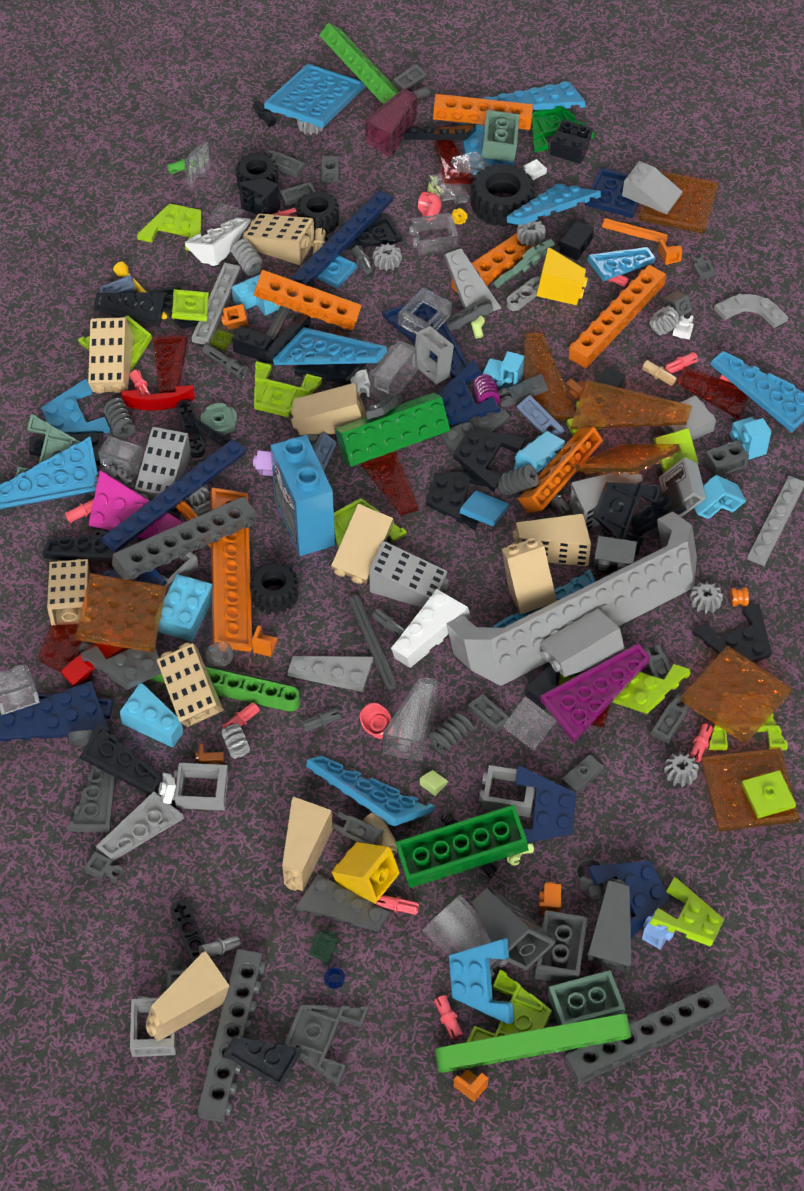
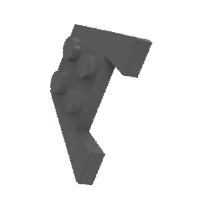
M148 622L132 629L133 635L140 643L139 645L109 659H106L98 647L95 646L82 652L81 659L93 664V667L98 671L102 670L108 674L110 679L126 690L162 674L157 662L159 658Z
M300 1005L285 1045L302 1048L303 1051L299 1058L333 1084L339 1086L346 1070V1065L326 1059L327 1053L340 1022L362 1028L369 1012V1007L350 1008V1006H341V1008L328 1007L327 1005Z

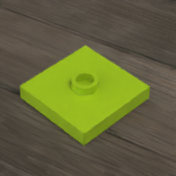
M174 289L172 319L207 322L209 292Z
M689 428L653 438L663 474L684 457L698 463Z
M780 770L744 780L741 783L757 819L793 809L796 806Z

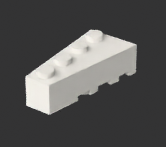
M436 589L391 648L394 658L411 668L426 656L431 648L444 641L443 638L449 634L446 623L462 615L468 620L471 618L468 607Z

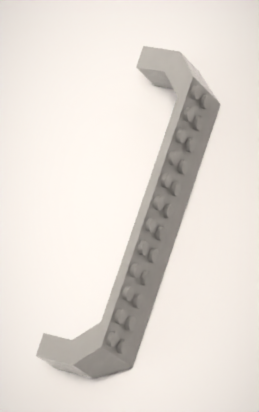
M674 512L657 519L662 549L504 628L476 627L463 615L446 623L453 654L471 671L502 686L547 663L540 654V651H542L540 642L597 608L617 626H620L691 590L695 586L697 562L693 526Z

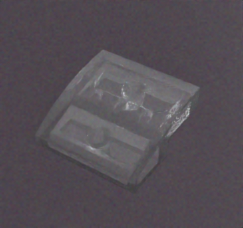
M204 142L196 147L186 158L184 164L187 186L194 187L199 176L206 177L211 167L209 142Z
M442 174L429 175V182L441 201L453 199L456 204L470 201L471 197L458 177Z
M525 696L502 727L535 751L556 720Z

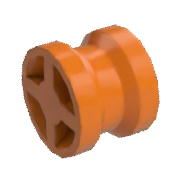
M747 587L730 589L732 607L737 605L748 606L749 594Z

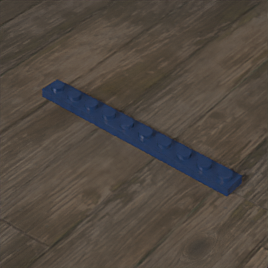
M379 189L290 280L309 286L393 202V196Z
M233 438L102 537V542L116 553L246 454L247 449Z

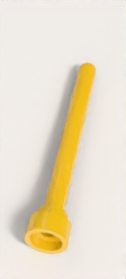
M122 261L118 262L113 268V271L119 277L131 275L128 266ZM134 279L136 291L138 293L146 292ZM163 311L162 319H166L168 315Z

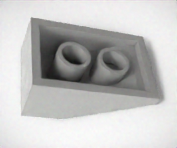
M639 161L624 181L622 196L668 214L683 191L655 167Z

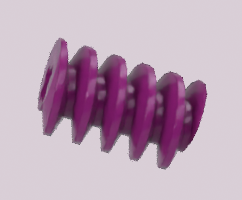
M485 374L478 376L473 382L478 404L493 396L499 406L501 400L492 376Z

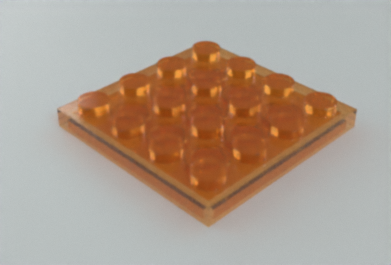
M660 171L683 191L682 195L668 214L642 205L639 220L705 234L719 183Z
M620 444L575 464L576 471L584 472L585 474L599 472L601 475L613 472L614 475L628 472V475L638 474L639 470L650 468L652 464L661 463L663 459L672 458L673 454L680 452L679 444Z
M90 573L76 632V640L154 652L167 586Z
M727 646L681 696V701L744 744H747L791 694L792 688Z
M781 748L702 757L701 764L718 832L799 822L800 817L797 806L793 809L757 819L741 785L744 780L780 770L795 801Z

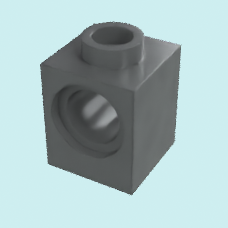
M322 156V182H339V156Z
M675 291L662 298L664 307H673L679 314V317L692 311L687 294Z

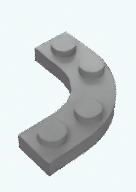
M738 294L714 306V310L724 320L745 311L759 314L773 328L788 321V316L768 298L758 295Z

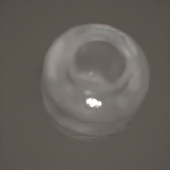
M222 641L210 644L205 652L208 664L216 667L227 666L231 663L234 655L232 647Z

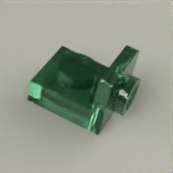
M328 929L325 932L318 931L308 955L329 963L337 944L341 943V939L336 938L337 933Z

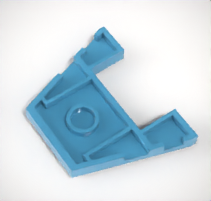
M84 379L41 407L46 422L66 434L110 433L105 417L86 422L77 404V399L92 395V389L87 379Z
M508 938L449 955L452 998L506 1024L514 1022L512 1002L493 1000L490 958L503 960L509 958Z

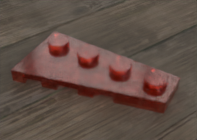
M684 367L677 384L737 419L740 418L749 399L733 383Z

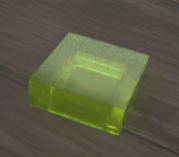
M218 329L210 340V345L226 350L231 344L234 335Z

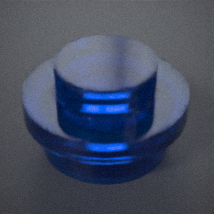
M332 967L325 972L324 982L329 988H340L345 983V974L341 969Z

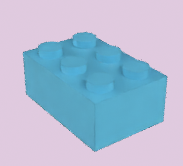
M177 574L155 617L156 631L193 642L212 602L213 584Z

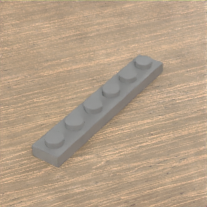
M224 263L208 299L207 322H198L191 337L192 342L203 345L210 344L223 314V309L226 307L231 296L232 287L235 286L240 275L241 266Z
M788 476L747 560L763 566L766 565L804 489V481Z

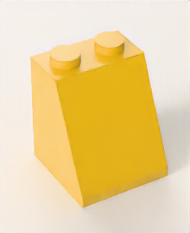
M548 248L536 296L577 305L578 300L582 299L584 294L582 287H586L588 279L585 277L586 269L553 249Z
M356 842L347 851L340 863L334 867L332 874L336 884L376 904L400 872L391 848Z

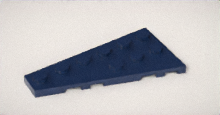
M431 297L382 311V316L414 344L416 342V333L428 326H431L454 345L450 370L452 378H455L468 365ZM430 350L429 357L437 363L438 356Z
M91 681L0 714V742H6L10 739L30 740V738L37 737L41 739L68 737V733L74 731H95L99 723L104 727V730L109 734L111 733Z

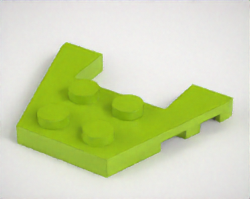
M169 203L137 234V239L152 243L159 230L187 236L189 240L195 235L201 234V210Z
M127 315L125 316L134 335L131 373L150 343L152 336ZM90 336L79 338V343L89 351Z
M256 361L254 409L289 417L292 414L293 399L311 395L321 385L322 377L306 374L301 387L269 380L268 377L272 366Z
M360 498L334 512V534L338 549L358 504L377 512L380 511ZM393 521V528L388 538L393 543L406 536L407 532L405 529H400Z
M673 664L664 680L639 672L612 702L648 714L665 698V694L671 689L674 690L678 687L679 682L684 677L688 678L690 676V669Z
M723 695L709 743V750H727L726 732H767L769 750H787L788 743L784 740L781 734L782 731L779 725L776 724L773 718L774 715L763 695Z
M674 877L666 892L685 903L680 915L676 919L658 908L649 924L655 927L658 924L666 926V931L672 933L675 930L685 933L686 938L711 947L723 924L724 918Z
M500 970L492 987L493 990L512 997L510 1002L513 1004L514 1022L506 1024L501 1021L495 1034L474 1026L467 1042L546 1028L551 1018L552 1010L534 995L524 990L518 982L508 977L507 973Z

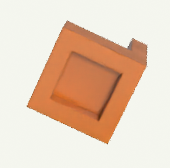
M663 239L659 240L658 252L664 264L681 262L683 252L681 245L667 247Z
M259 625L252 638L253 653L272 657L278 640L276 637L263 634L262 626Z
M466 1070L461 1077L456 1076L454 1078L453 1086L475 1102L487 1088L488 1077L483 1073L477 1077L471 1071Z

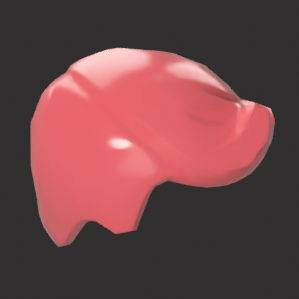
M422 192L418 202V209L422 213V218L430 221L440 213L442 207L441 199L434 193Z
M378 703L366 705L360 712V722L363 729L378 739H383L387 732L386 738L389 737L392 728L389 711Z

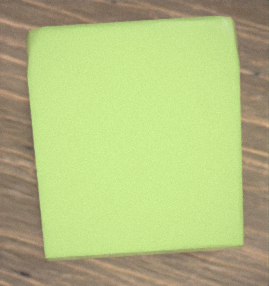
M433 770L420 778V786L434 796L448 783L445 778Z

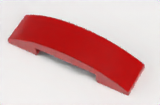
M193 385L175 387L176 392L140 395L139 390L121 391L122 399L127 407L147 411L171 409L177 407V403L180 400L192 401L195 399Z
M123 632L99 641L88 649L97 646L104 657L109 659L135 647V645ZM80 654L61 671V674L74 687L88 678L89 673L95 670L90 662L83 661Z

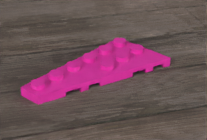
M100 471L89 526L111 531L150 500L126 487L104 471ZM167 513L137 537L148 539L184 522Z

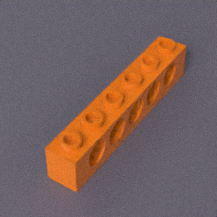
M436 94L433 119L484 125L487 110L520 114L518 129L530 130L533 104Z
M516 233L471 264L485 285L488 286L490 282L498 279L502 274L517 265L523 259L522 256L533 246L529 245L527 247L526 244H521ZM452 279L451 288L457 292L454 281Z
M262 270L253 295L261 300L273 302L278 306L290 308L295 312H301L312 318H318L326 323H332L349 330L354 329L362 306Z
M594 426L580 428L538 475L539 484L525 490L519 496L518 500L526 512L542 511L603 442Z

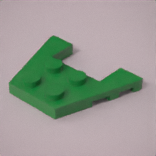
M562 106L532 112L534 153L548 150L549 144L545 137L553 136L562 120L583 126L586 125L583 122H578L575 116Z

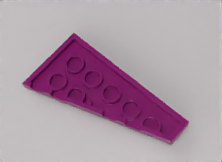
M638 643L540 696V701L574 743L650 662V656Z

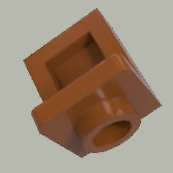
M570 379L566 383L567 393L573 399L580 401L590 396L592 388L582 380L576 383Z
M200 743L199 751H196V763L225 765L224 752L205 753L204 745Z

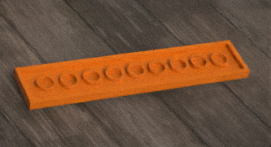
M212 488L210 491V511L241 497H245L248 501V493ZM243 528L233 535H227L219 541L211 543V578L213 584L212 642L213 647L250 652L252 650L249 528Z

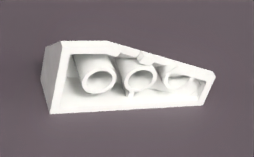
M236 217L221 224V228L207 230L208 234L203 236L201 234L195 235L185 242V246L202 263H207L211 266L218 265L220 261L227 257L232 245L239 240L251 220Z

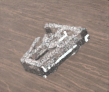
M476 151L453 157L451 160V164L461 173L477 174L487 166L492 167Z

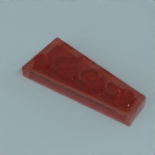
M436 140L435 148L437 156L440 158L441 174L444 175L443 183L471 184L474 176L453 141Z
M187 336L152 337L160 393L176 392L175 387L180 386L188 342Z
M395 451L360 463L361 467L401 516L418 511V505Z

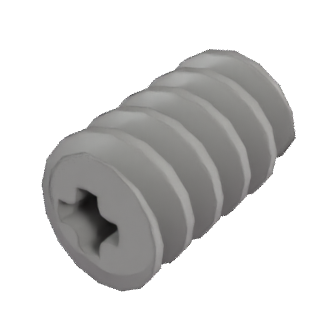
M241 239L232 245L230 252H232L245 274L248 276L258 274L261 271L263 261L253 248V245L250 244V241L248 239Z

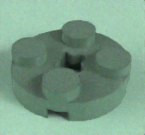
M215 403L206 407L204 413L202 412L201 422L215 429L217 433L220 432V434L225 435L235 430L237 414L232 407H226L224 403Z

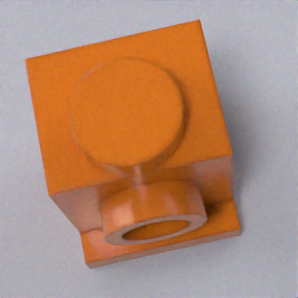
M243 304L223 309L224 315L221 316L223 326L226 325L228 330L240 326H249Z
M546 882L544 884V891H540L539 915H545V910L560 913L561 884Z

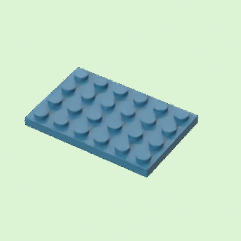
M307 64L265 102L264 108L271 112L280 113L286 117H292L301 122H307L316 127L323 128L365 88V84L360 80Z

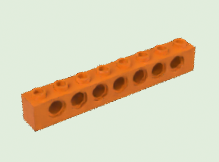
M648 265L644 270L642 269L635 280H631L628 287L620 292L618 298L612 300L609 307L600 313L597 320L592 321L589 328L583 331L575 342L570 344L568 349L569 359L587 368L665 286L666 274L651 265Z

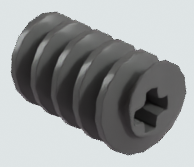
M114 398L108 401L104 406V413L114 436L117 438L130 437L134 434L136 427L124 400Z
M527 464L526 466L503 473L498 487L502 494L510 496L537 486L539 478L535 468Z
M455 713L452 715V718L447 719L446 722L441 724V727L435 729V732L429 734V740L433 748L444 755V749L449 751L451 749L450 744L455 746L457 744L456 740L461 741V735L466 737L468 735L467 730L472 732L474 727L465 716Z

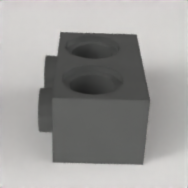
M737 440L706 451L704 463L713 477L716 475L722 476L747 467L749 455L740 441Z

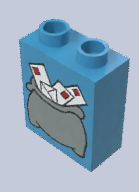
M307 435L270 445L275 502L299 556L335 546L333 491Z

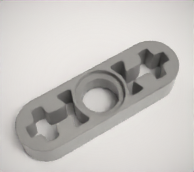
M533 277L509 295L506 303L507 308L511 311H517L534 299L537 295L540 277ZM523 292H528V293H530L531 295H529V296H524V295H522V293H523Z

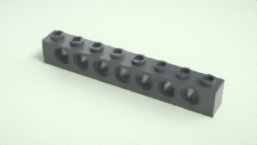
M241 497L114 553L112 566L123 581L135 579L142 573L150 572L156 567L168 564L178 557H184L196 549H202L205 545L212 542L215 543L227 535H233L243 528H249L254 524L256 512L245 497Z
M237 949L229 981V989L225 997L198 1107L200 1119L225 1123L227 1116H231L233 1103L230 1101L232 1095H236L238 1082L235 1080L237 1074H241L242 1066L224 1057L223 1054L233 1039L229 1037V1034L236 1032L239 1034L238 1036L246 1037V1034L251 1033L252 1021H250L251 1014H255L257 1008V1001L254 1000L256 994H260L262 981H259L260 975H264L266 970V962L263 961L262 953ZM247 973L252 974L249 978L243 977ZM241 993H247V994H248L246 997H239V996H238V995L241 994ZM238 1012L243 1013L241 1017L233 1016L235 1013ZM222 1073L229 1074V1076L226 1078L218 1077ZM218 1093L224 1095L221 1099H215L213 1097Z
M718 983L712 986L706 985L693 995L691 993L687 994L674 1004L671 1002L664 1005L662 1010L655 1013L654 1011L647 1013L641 1020L630 1021L631 1038L629 1040L633 1043L626 1044L620 1040L571 1049L565 1055L564 1065L576 1086L728 1014L731 1004ZM699 1003H704V1004H706L708 1007H707V1008H702V1007H700L698 1004H699ZM680 1012H686L689 1016L683 1017L680 1015ZM661 1021H667L670 1025L664 1026L661 1024ZM642 1030H648L652 1034L645 1035L642 1033ZM610 1048L614 1052L606 1053L603 1049ZM591 1057L594 1059V1062H587L584 1058Z

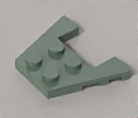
M552 239L543 242L542 245L538 244L535 247H531L516 266L501 275L493 284L496 288H499L522 271L526 272L532 265L536 266L542 261V256L543 258L546 257L547 249L552 248L555 243Z
M31 414L27 431L46 435L39 463L80 443L75 438ZM18 467L15 477L30 469Z

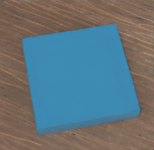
M339 255L317 279L338 289L357 269V264Z
M475 491L463 504L460 513L494 526L508 510L509 503Z

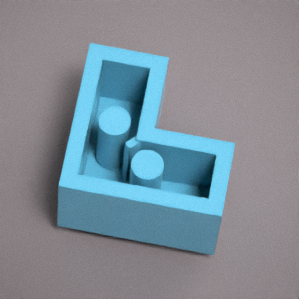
M260 274L232 287L234 303L236 305L243 304L245 310L257 305L266 316L280 308V306L273 302L261 300L253 296Z
M507 351L503 362L490 358L483 374L492 376L497 389H509V387L523 380L525 356Z
M749 417L732 424L730 437L732 441H740L749 455V460L767 454L772 431L763 418L754 420L753 417Z
M716 475L710 478L703 486L706 499L694 508L698 515L709 519L721 508L734 512L746 502V499L737 484Z

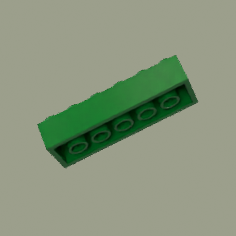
M436 393L400 404L384 415L371 419L364 417L334 428L343 461L350 467L450 431L442 397Z
M515 804L395 842L409 888L529 851L528 842Z

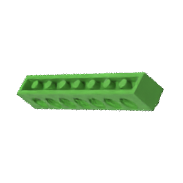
M328 23L319 36L387 109L400 114L409 101L339 27Z

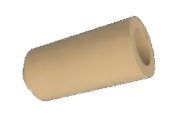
M373 813L367 815L363 821L384 831L379 846L391 848L393 855H396V840L386 821Z

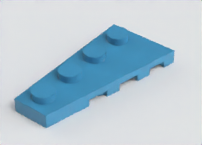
M648 247L591 254L588 256L587 261L602 281H606L654 263L656 257Z

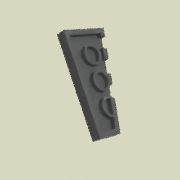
M395 393L384 396L385 398L380 399V401L368 404L365 412L367 419L386 414L403 402L402 396H395Z
M499 405L501 412L487 413L486 416L481 418L479 416L473 417L470 421L463 422L451 428L450 431L440 434V439L453 454L469 429L496 432L510 421V415Z
M92 766L88 782L81 794V800L79 805L76 806L72 822L70 821L68 826L69 832H110L116 777Z
M319 874L296 906V910L301 912L307 911L320 917L334 918V920L339 922L353 923L355 926L380 932L390 916L389 911Z

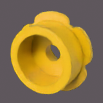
M458 208L453 210L451 218L455 224L459 225L465 223L468 216L463 209Z

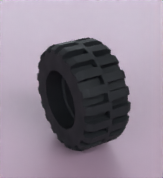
M503 163V165L494 164L492 167H485L484 170H480L474 176L471 183L470 204L472 211L480 220L483 219L487 224L492 223L493 226L502 225V227H507L510 224L511 226L516 225L507 223V216L534 199L535 184L531 179L532 177L522 168L518 169L515 165L509 166ZM495 193H508V194H511V195H513V196H510V197H497V196H494L493 194H495Z

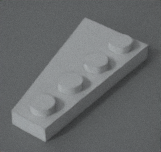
M462 249L444 255L464 309L484 299H490L492 302V312L501 309Z
M293 656L288 669V676L364 692L374 658Z
M153 792L96 846V850L114 861L183 820V814L170 804L163 803L162 798Z

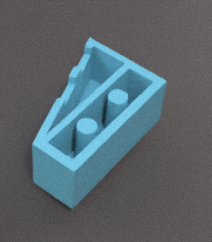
M546 431L541 436L539 435L535 441L528 443L523 450L517 452L514 469L530 464L535 468L537 475H539L564 447L565 441Z
M142 683L137 686L120 711L123 725L172 748L183 734L182 723H180L178 717Z

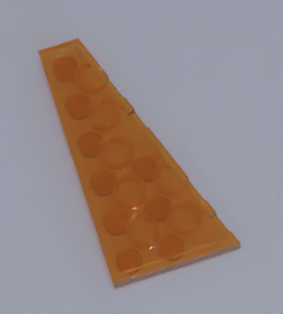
M526 333L524 381L542 374L548 387V391L538 394L533 398L555 420L567 421L568 419L578 417L572 407V401L567 395V389L560 372L555 366V360L551 356L544 334Z
M586 380L571 430L593 426L595 429L687 425L692 406Z

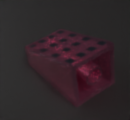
M404 88L365 119L366 143L391 158L404 140L403 133L413 126L417 120V95Z

